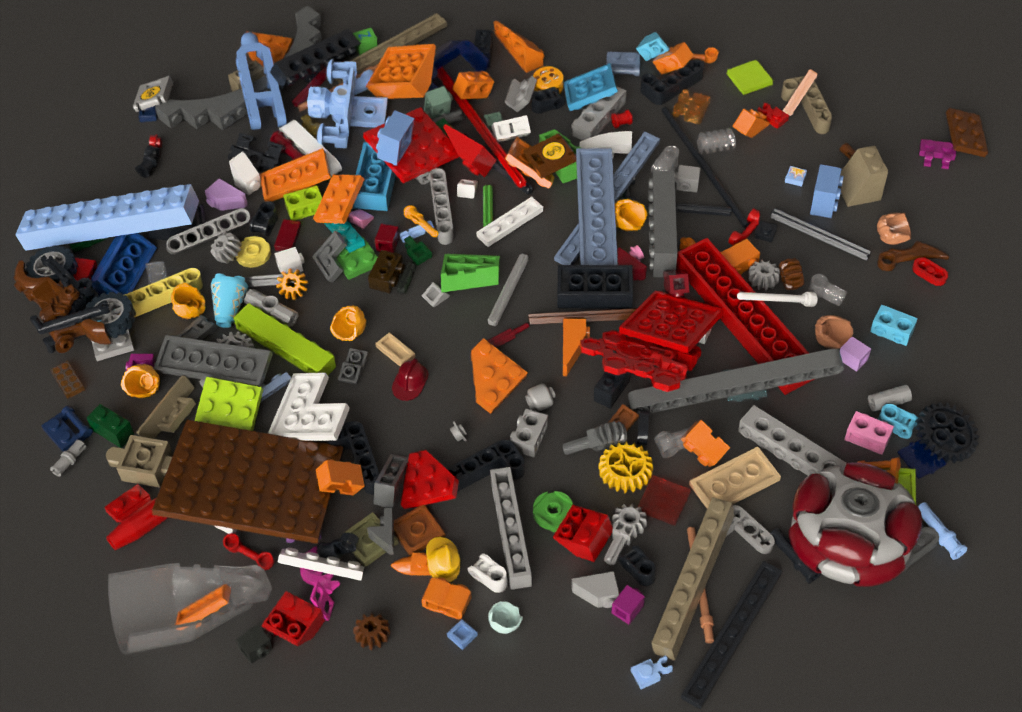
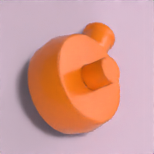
M682 237L679 248L683 250L696 242L690 237Z

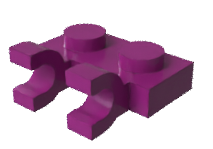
M921 139L919 156H924V166L931 167L932 159L940 158L942 159L941 168L949 169V162L955 160L956 150L953 149V144L950 142Z

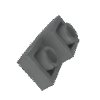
M350 348L346 362L342 364L338 381L357 385L369 357L368 351Z

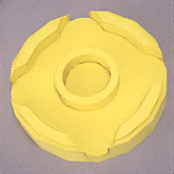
M251 236L244 238L240 247L242 250L235 257L237 262L244 267H258L269 260L271 248L264 238Z

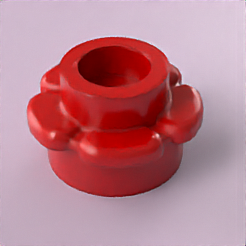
M158 134L156 136L151 135L149 145L161 148L162 138H158Z

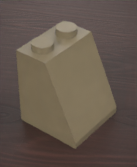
M875 145L857 149L841 171L840 175L844 177L842 187L838 186V188H841V195L847 207L879 201L882 198L888 169Z

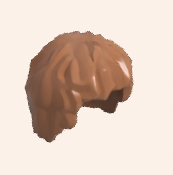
M889 213L879 219L877 232L883 242L897 245L911 240L910 226L905 213Z
M827 315L817 320L815 335L820 345L829 349H838L853 336V328L850 321L836 315Z

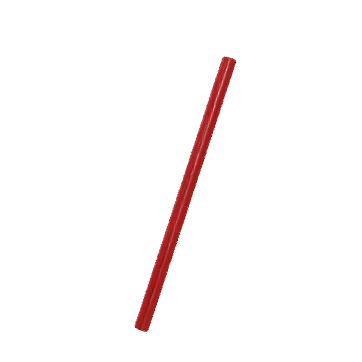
M438 60L434 61L433 70L451 93L519 188L525 187L527 181L517 167H512L508 164L507 160H505L507 153L469 101L461 99L453 90L455 82Z

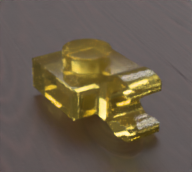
M307 114L302 116V126L317 140L320 124L318 122L313 124Z

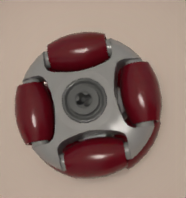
M846 463L845 467L836 465L822 469L815 474H810L801 482L793 499V517L791 528L789 529V537L799 559L812 571L821 573L830 579L854 584L858 587L876 586L891 581L905 570V564L909 560L912 549L917 544L922 531L921 511L906 488L900 483H895L896 478L887 471L865 463Z

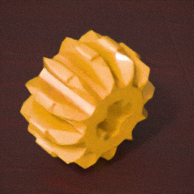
M291 268L288 269L289 274L282 271L281 273L284 277L277 278L282 283L276 285L277 288L281 289L279 294H285L286 299L292 296L293 300H296V294L303 297L301 290H308L303 286L308 284L307 280H303L306 275L304 273L300 274L298 269L295 270L294 274ZM289 282H296L294 283L296 286L292 288Z

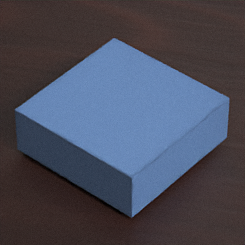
M463 619L447 633V637L462 650L478 636L477 632Z

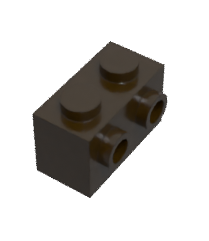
M381 250L368 275L370 289L391 293L393 287H396L398 277L402 274L405 267L402 255Z

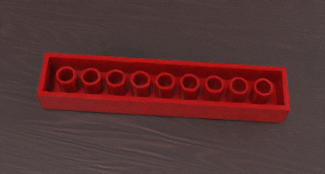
M708 238L677 252L676 268L688 273L689 283L708 305L723 309V316L720 320L758 364L809 354L764 301L740 300L737 298L739 292H756ZM815 379L778 386V388L786 395Z

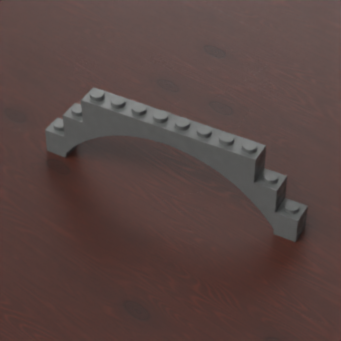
M309 6L295 13L298 26L297 34L289 52L284 58L322 41L321 31L318 30L322 27L320 14ZM266 75L252 83L254 93L270 91L267 88ZM279 85L280 91L285 88V87L282 88V87ZM242 88L224 95L198 100H171L168 98L166 103L161 102L155 106L158 119L170 128L185 120L196 129L211 121L224 130L247 114Z

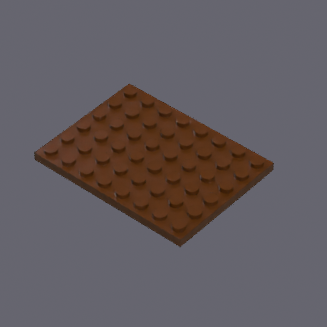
M186 420L153 506L152 514L318 544L332 493L319 490L316 469L329 459L341 462L344 447Z

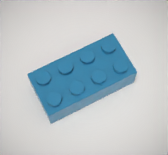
M367 142L363 143L356 175H361L365 180L353 208L388 211L396 175L383 160L377 158L378 154Z

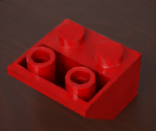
M572 505L553 538L575 556L595 562L612 534L613 527L608 515Z
M286 591L265 619L262 627L290 643L300 646L314 638L325 622L321 609Z

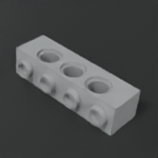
M617 87L618 92L613 96L604 97L596 103H590L587 109L585 108L579 118L573 121V136L582 141L597 136L611 121V114H617L626 103V90Z

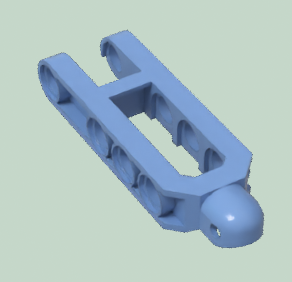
M244 33L241 37V47L236 52V65L251 129H261L258 107L272 106L278 127H282L287 124L286 114L278 82L270 73L274 65L270 49L259 43L254 33ZM256 51V56L263 60L264 75L266 74L267 88L270 91L254 93L246 59L247 52Z

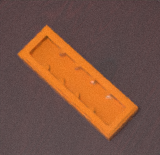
M224 584L179 611L175 628L181 632L228 604L231 587Z

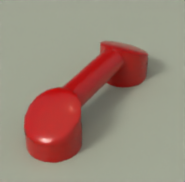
M755 208L751 210L747 218L750 224L742 234L737 231L731 234L728 240L730 245L734 246L747 239L759 225V210Z
M234 533L224 537L223 545L229 552L244 554L256 561L262 570H269L274 565L275 559L269 552H262L260 554L243 545L241 539Z

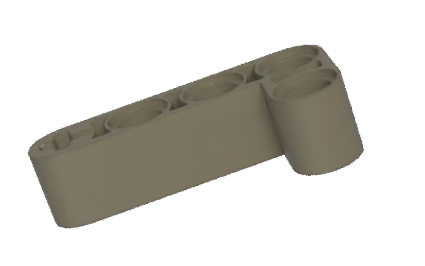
M805 76L787 79L783 82L781 98L784 101L788 102ZM814 81L801 100V103L815 131L819 134H826L830 130L832 114Z

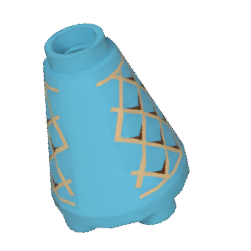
M218 273L212 279L211 293L217 326L229 328L234 322L233 317L238 313L248 291V284L245 282L244 277H229Z

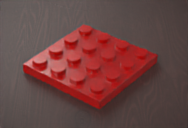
M420 107L405 114L414 118L411 143L396 166L389 162H384L402 183H405L459 156L450 139ZM385 123L363 133V138L377 154L376 146L379 141L377 135L380 128H384Z
M655 290L619 326V333L644 340L645 342L658 344L662 347L689 353L723 316V309L682 297H673L671 294Z

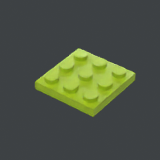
M206 377L195 421L253 431L263 388Z

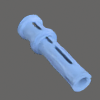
M926 502L921 503L918 507L921 511L922 519L929 527L939 533V544L948 550L951 559L955 560L961 557L967 551L966 545H962L959 542L955 532L949 531Z

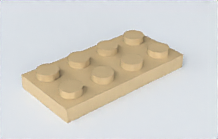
M756 447L690 480L689 485L708 509L712 497L735 504L780 481L781 476L759 447Z

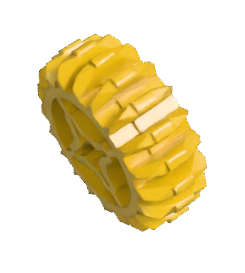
M626 441L624 445L618 442L616 447L611 445L609 450L605 449L604 454L600 457L598 469L600 478H603L604 484L608 483L609 489L616 487V492L622 489L626 494L627 490H631L634 493L635 488L641 490L643 485L647 486L648 480L652 477L653 464L648 451H643L642 446L636 448L635 442L631 446Z

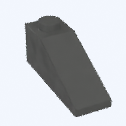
M390 454L374 483L375 505L386 508L394 507L400 495L409 457Z

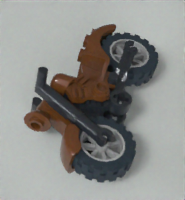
M64 246L45 247L44 250H39L36 252V255L30 257V261L26 264L27 268H25L23 260H19L15 268V288L20 293L24 292L29 301H35L42 309L39 313L42 322L36 315L31 316L30 321L39 334L49 333L50 336L43 338L49 353H54L55 348L59 353H65L72 348L75 339L85 336L98 344H113L111 338L113 337L114 339L120 334H125L126 330L130 329L132 323L136 320L135 309L126 295L123 296L119 292L117 294L109 292V294H100L101 296L99 297L89 278H82L76 281L74 274L77 273V262L71 251Z

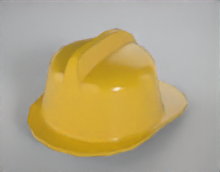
M436 537L431 539L426 547L429 573L433 578L440 577L448 582H452L460 572V556L457 547L447 538Z

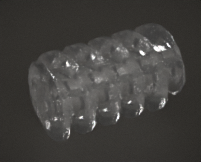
M730 128L726 130L720 129L719 132L714 130L712 133L707 131L705 134L700 132L698 135L697 148L701 155L703 149H705L706 154H709L710 148L715 153L716 147H718L720 152H722L723 146H725L727 151L730 145L733 150L736 147L735 136Z

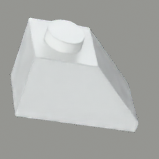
M241 152L229 161L235 186L247 195L252 194L262 186L259 173L244 152Z

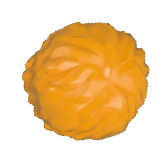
M622 199L615 202L616 227L625 231L640 230L647 219L645 205L631 199Z
M182 283L173 289L171 293L172 309L178 316L183 319L199 317L204 313L206 309L205 300L197 288L192 287L188 283Z
M349 305L342 307L333 318L330 326L331 333L341 341L354 340L365 330V315L358 306Z
M137 364L124 372L121 386L127 395L131 397L146 398L155 395L156 391L159 390L160 378L153 366Z

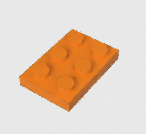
M332 175L313 219L317 223L345 224L365 179L361 175Z

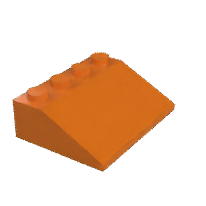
M434 44L388 47L366 87L375 97L423 98L431 85L436 46Z

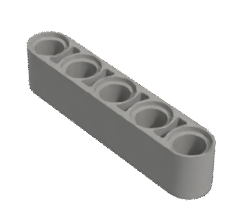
M435 168L430 171L429 176L436 230L438 231L437 238L441 244L447 245L453 242L454 234L446 175L443 169Z
M243 208L237 209L174 235L168 239L166 250L170 254H179L215 239L224 232L229 233L244 227L250 220V213ZM243 214L246 217V221L240 222L236 216ZM223 220L227 221L229 228H222L220 222ZM209 227L213 230V234L210 236L205 235L203 229ZM193 234L196 237V241L191 243L187 240L186 236ZM172 241H176L180 247L174 250L169 244Z

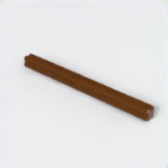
M637 308L530 313L528 320L529 324L563 323V319H586V322L626 320Z

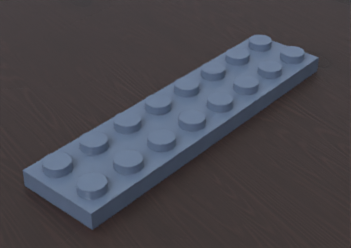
M612 148L576 149L580 265H618Z

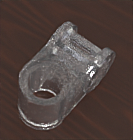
M674 146L666 147L659 158L655 160L651 173H653V170L674 171L678 166V148Z

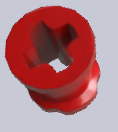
M628 109L620 114H611L612 125L615 129L624 124H632V115Z

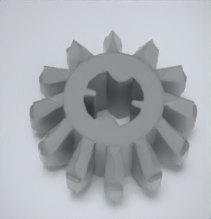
M224 232L214 240L215 242L211 245L212 249L210 252L218 262L228 264L238 256V252L242 250L240 248L242 243L234 234Z
M761 260L760 263L755 261L753 266L749 268L748 279L752 287L757 286L758 290L764 288L767 291L768 287L773 289L778 284L780 269L777 268L776 264H771L770 260L768 262Z

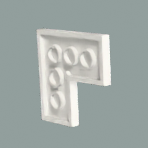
M293 373L268 434L290 437L301 441L337 440L350 408L347 403L318 404L329 379L326 373Z

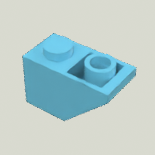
M654 32L644 37L636 50L645 61H648L667 52L669 48L660 36Z

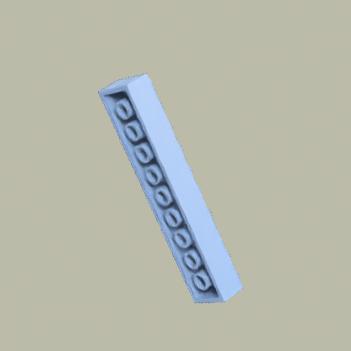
M188 184L85 202L80 201L73 204H62L36 210L31 209L25 211L15 235L26 251L190 225L193 222L199 200L192 185Z

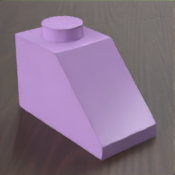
M218 179L205 190L207 203L220 211L246 208L248 206L245 193L221 179Z

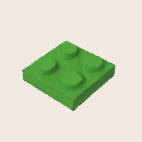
M364 237L365 246L351 253L344 248L336 257L343 267V273L348 280L370 271L378 258Z

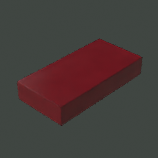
M283 219L274 244L275 250L283 251L295 246L301 228V221Z

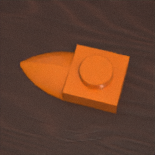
M412 553V556L401 558L391 564L392 568L403 574L431 576L426 553Z

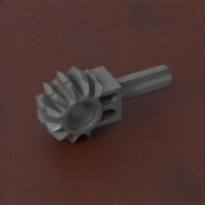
M613 421L601 424L596 428L587 430L588 436L564 443L563 451L565 455H569L588 448L599 451L607 449L611 445L617 446L618 442L623 444L627 440L626 428L621 422Z

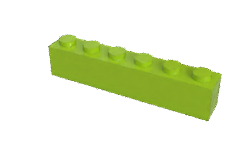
M248 303L233 317L236 329L247 334V336L305 373H326L329 375L336 368L335 357L330 351L323 350L317 343L307 340L299 332H294L287 324L278 322L274 316L267 315L257 306L254 307Z

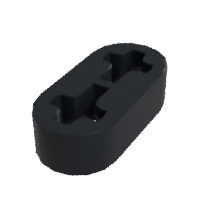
M640 410L637 444L647 445L650 411Z

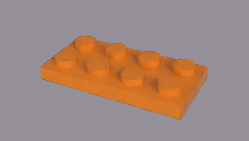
M323 148L260 173L265 202H273L283 198L285 194L308 188L331 178L327 155Z

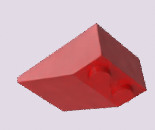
M445 124L443 127L458 156L463 160L462 164L469 168V171L474 175L478 176L480 174L486 177L497 160L484 146Z

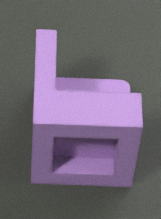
M851 337L840 348L843 363L856 372L868 361L871 348L854 337Z

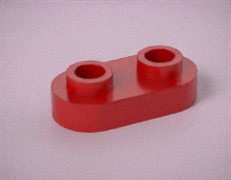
M920 257L913 263V272L935 286H942L946 283L948 272L931 260Z

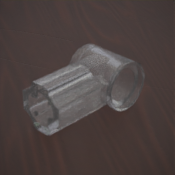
M822 274L812 276L808 292H815L817 298H824L838 306L842 304L847 294V291L829 283L827 277Z
M690 428L674 433L664 431L656 435L654 441L663 458L672 457L678 450L685 448L683 446L684 442L680 439Z

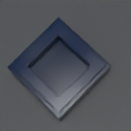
M155 106L141 109L139 111V121H157Z

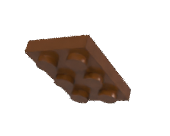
M949 108L946 111L953 149L986 157L988 149L980 115Z

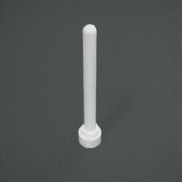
M739 292L737 294V298L740 300L801 302L806 307H814L818 300L815 292H805L802 295Z

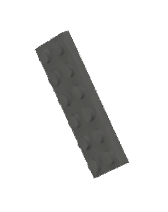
M165 335L154 369L157 373L176 376L183 375L205 380L206 377L262 387L273 354L269 350Z

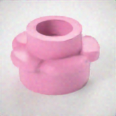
M638 245L630 247L631 251L629 254L638 261L644 258V254Z

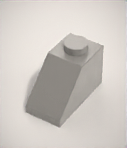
M614 572L572 579V593L597 608L612 607V603L619 596Z

